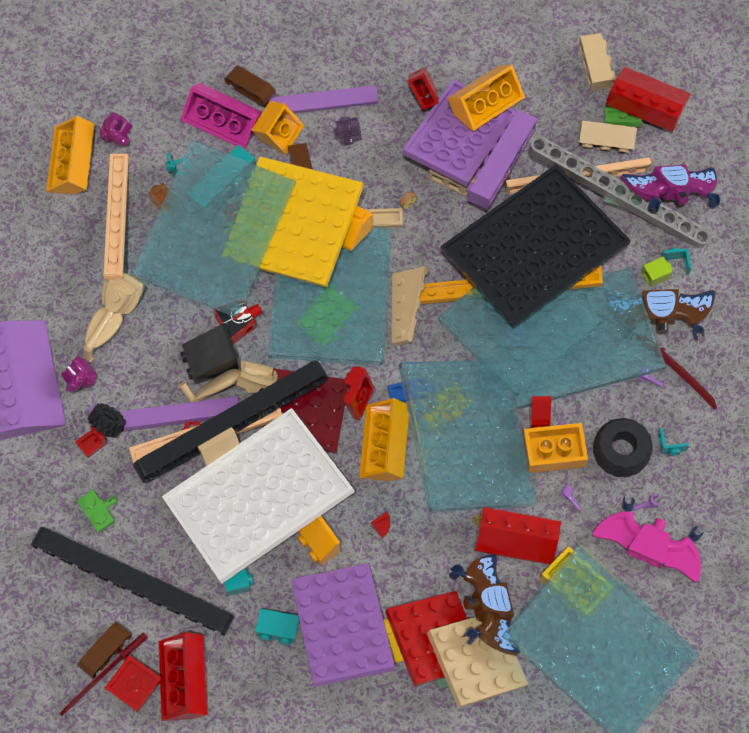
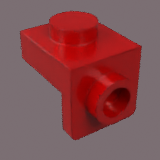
M91 426L89 432L75 441L78 448L87 458L106 445L104 439L106 435H102V432H97L96 428Z

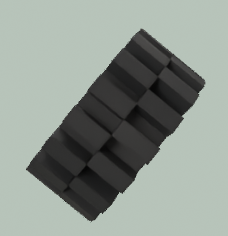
M103 403L95 405L87 418L89 424H92V428H96L97 432L100 431L102 435L106 434L107 437L112 438L118 436L125 426L126 420L123 419V415H119V411L114 410L115 408H110L109 405H104Z

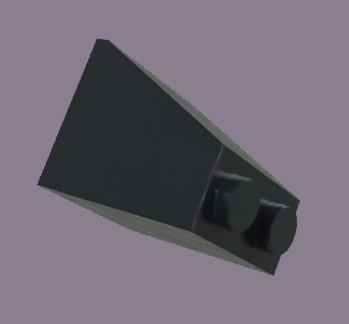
M225 323L182 344L183 351L180 352L183 363L187 362L189 367L186 369L189 380L193 379L195 385L214 379L228 370L238 369L237 356Z

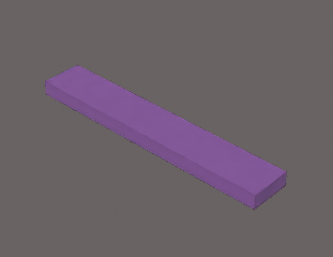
M376 85L271 97L269 101L285 103L294 114L378 104Z
M238 396L122 411L123 419L126 420L124 430L130 431L186 422L206 421L239 403Z

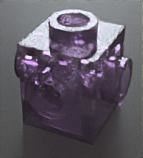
M343 117L339 121H335L336 128H333L335 139L338 138L340 144L350 145L354 141L362 140L360 123L356 117Z

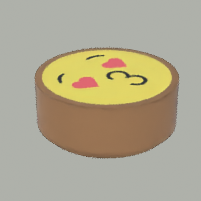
M408 192L400 199L399 204L403 209H406L414 204L418 197L414 192Z

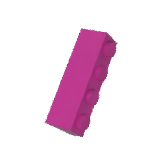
M198 83L190 89L180 120L235 146L240 145L246 149L254 136L251 130L262 114V111Z

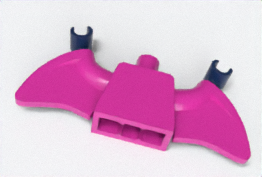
M625 497L623 498L622 508L625 512L615 513L607 517L592 533V536L595 538L610 540L618 543L624 549L628 548L626 554L661 569L664 564V567L680 571L695 583L700 579V556L692 541H698L704 532L697 535L694 531L698 526H695L689 533V537L686 536L680 541L670 540L671 535L663 531L666 522L662 519L656 518L653 526L645 523L641 527L635 522L634 514L631 512L635 503L633 497L631 504L626 503Z

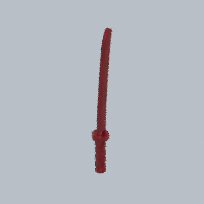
M642 333L637 335L636 339L653 351L657 359L661 358L691 385L714 410L717 409L715 399L679 363L665 352L666 349L664 347H658Z
M142 632L124 650H118L117 654L119 656L61 711L60 715L63 716L117 664L122 660L125 661L128 655L148 639L146 634Z

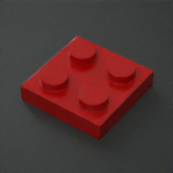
M129 655L105 686V690L136 712H139L163 679Z

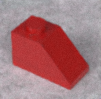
M532 396L529 405V428L551 425V396Z

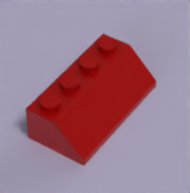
M483 507L479 517L474 551L551 565L554 561L559 541L561 521Z
M184 632L158 641L160 677L163 679L160 682L161 721L187 720L207 716L203 635Z

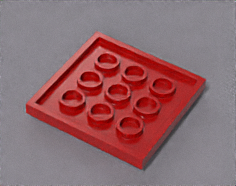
M457 591L388 608L385 614L414 687L445 678L427 632L467 619Z

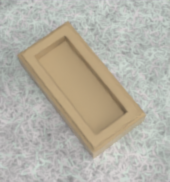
M402 208L365 209L373 213L372 228L403 227Z

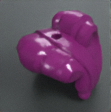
M111 112L104 119L100 130V137L105 142L114 141L118 145L125 147L130 142L127 134L130 132L132 124L128 123L121 115Z
M79 356L75 357L65 372L61 373V377L67 383L65 388L68 392H75L81 387H92L96 381L95 371L84 358Z

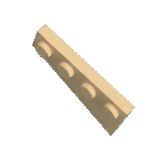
M425 266L392 274L391 344L393 345L412 342L417 321L415 316L421 304L419 298L421 291H424V277L428 273V268Z

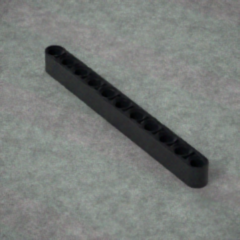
M312 361L143 456L133 464V467L141 481L148 483L200 454L198 446L231 427L235 433L241 431L327 381L328 376L318 361Z
M44 527L39 528L31 543L33 548H40L43 550V553L52 557L57 556L61 558V561L71 566L74 564L78 566V569L89 574L90 572L96 574L95 577L106 582L109 580L113 582V585L123 590L128 589L132 594L140 598L145 597L149 599V602L160 607L161 605L167 607L166 610L177 615L182 614L185 616L184 618L194 623L199 622L209 630L221 632L220 635H226L234 619L233 615Z

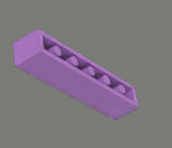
M517 110L514 116H510L507 123L508 127L506 129L503 128L499 136V142L494 143L491 155H487L484 160V167L478 169L475 182H471L468 186V201L487 210L489 209L534 133L538 118L520 110Z

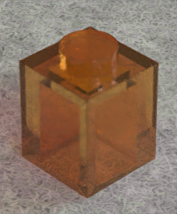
M164 182L160 185H155L148 192L150 201L162 216L178 206L177 198Z

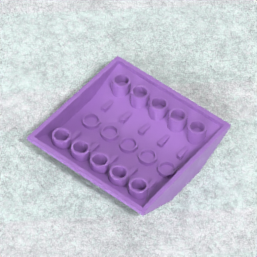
M45 320L0 322V440L66 426Z

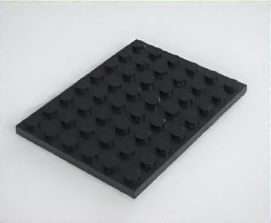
M555 164L441 245V251L515 329L628 246L631 240Z

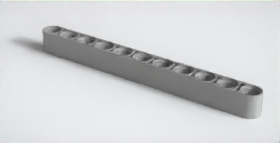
M536 136L532 139L529 152L533 157L551 167L557 164L572 179L696 248H702L710 241V232L701 225L663 204L660 205L659 211L656 214L649 213L647 208L650 201L636 194L621 180L542 136ZM534 144H540L543 149L537 150ZM550 153H556L559 158L553 159ZM566 162H572L575 168H569ZM583 171H588L591 177H585ZM599 180H604L607 186H601ZM615 189H620L623 195H617ZM631 199H638L639 205L633 204ZM664 217H670L672 223L665 222ZM680 226H686L688 232H683ZM697 235H702L704 242L699 241Z

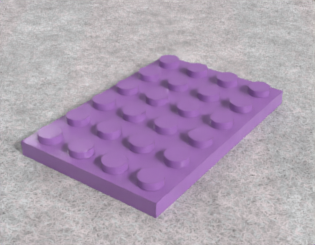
M453 79L439 98V103L434 105L405 145L402 154L467 187L484 163L486 156L491 153L494 143L500 140L499 136L503 128L506 129L508 127L507 123L510 116H514L517 111L508 108L476 130L471 131L453 114L447 98L466 86Z
M369 563L291 579L314 687L395 670Z

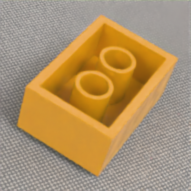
M582 423L524 429L522 440L528 473L586 467L588 456Z

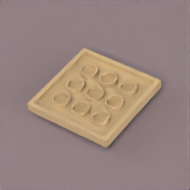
M476 617L427 632L458 708L529 685L517 656L497 651L485 644L479 637L471 645L467 644L470 638L467 636L463 637L469 628L476 629L482 625V622L477 621Z

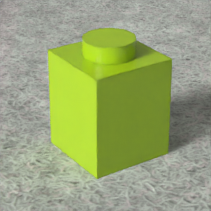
M661 257L643 265L641 273L649 287H653L670 279L673 269L668 261L666 262L664 257Z

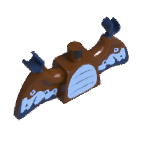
M679 289L642 291V297L641 295L630 298L606 295L605 301L615 320L627 328L622 332L621 341L627 335L630 337L629 343H631L634 334L633 330L636 329L640 322L647 321L648 325H657V333L666 334L669 332L668 325L675 324L676 319L686 321L689 327L693 328V338L698 340L697 333H701L705 337L704 328L698 326V324L710 313L716 292L709 290L695 295L679 294Z
M490 554L476 559L470 564L466 572H464L461 565L453 566L450 569L452 572L449 574V577L456 580L461 576L464 578L463 580L469 582L475 589L472 598L466 597L464 599V608L474 610L476 620L482 622L481 626L476 629L469 628L463 635V637L467 636L470 638L467 644L471 645L479 637L480 640L491 648L508 655L517 656L520 651L510 629V622L514 617V611L507 583H500L497 576V556Z

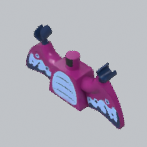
M686 164L655 166L650 174H622L621 180L632 191L650 201L647 208L649 211L651 208L655 209L656 212L659 211L661 205L660 195L665 200L677 199L678 203L683 205L689 201L688 196L690 192L697 193L704 198H709L708 205L711 208H715L716 204H720V195L712 194L717 185V174L713 167L700 171H688Z

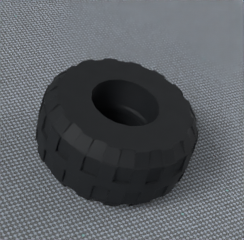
M618 418L610 420L600 428L594 440L593 453L597 464L606 473L615 477L626 478L640 473L646 467L652 455L653 443L650 434L643 425L633 419ZM616 440H625L631 444L634 452L629 455L619 454L614 450L612 443Z

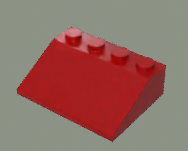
M624 67L609 92L606 105L673 132L691 93Z

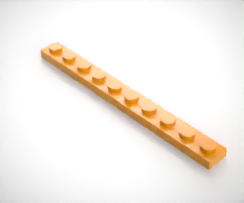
M601 266L568 290L603 286ZM466 279L427 283L424 286V291H421L419 301L421 304L485 297Z

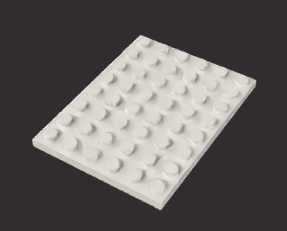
M291 408L245 439L238 446L163 495L162 498L222 584L355 491Z

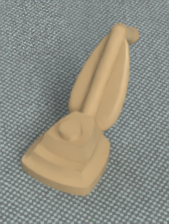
M123 272V279H105L102 289V303L105 306L98 309L93 315L85 335L84 359L88 363L93 361V348L103 345L118 331L123 320L122 314L131 313L138 305L145 286L136 277Z
M241 361L239 369H231L220 374L205 384L195 395L188 387L186 381L179 384L178 387L183 391L189 402H197L235 384L244 388L246 392L257 393L261 388L264 389L275 383L278 375L276 371L273 372L272 367Z

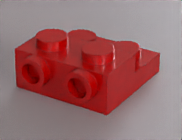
M356 366L352 367L345 377V385L349 391L344 396V403L352 418L360 421L375 387L366 369Z

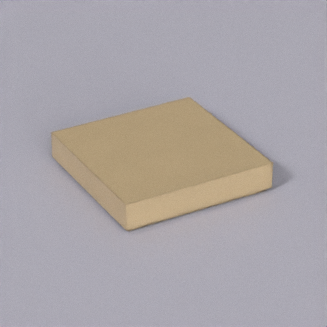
M231 427L198 446L205 466H208L238 446L239 441L234 429Z

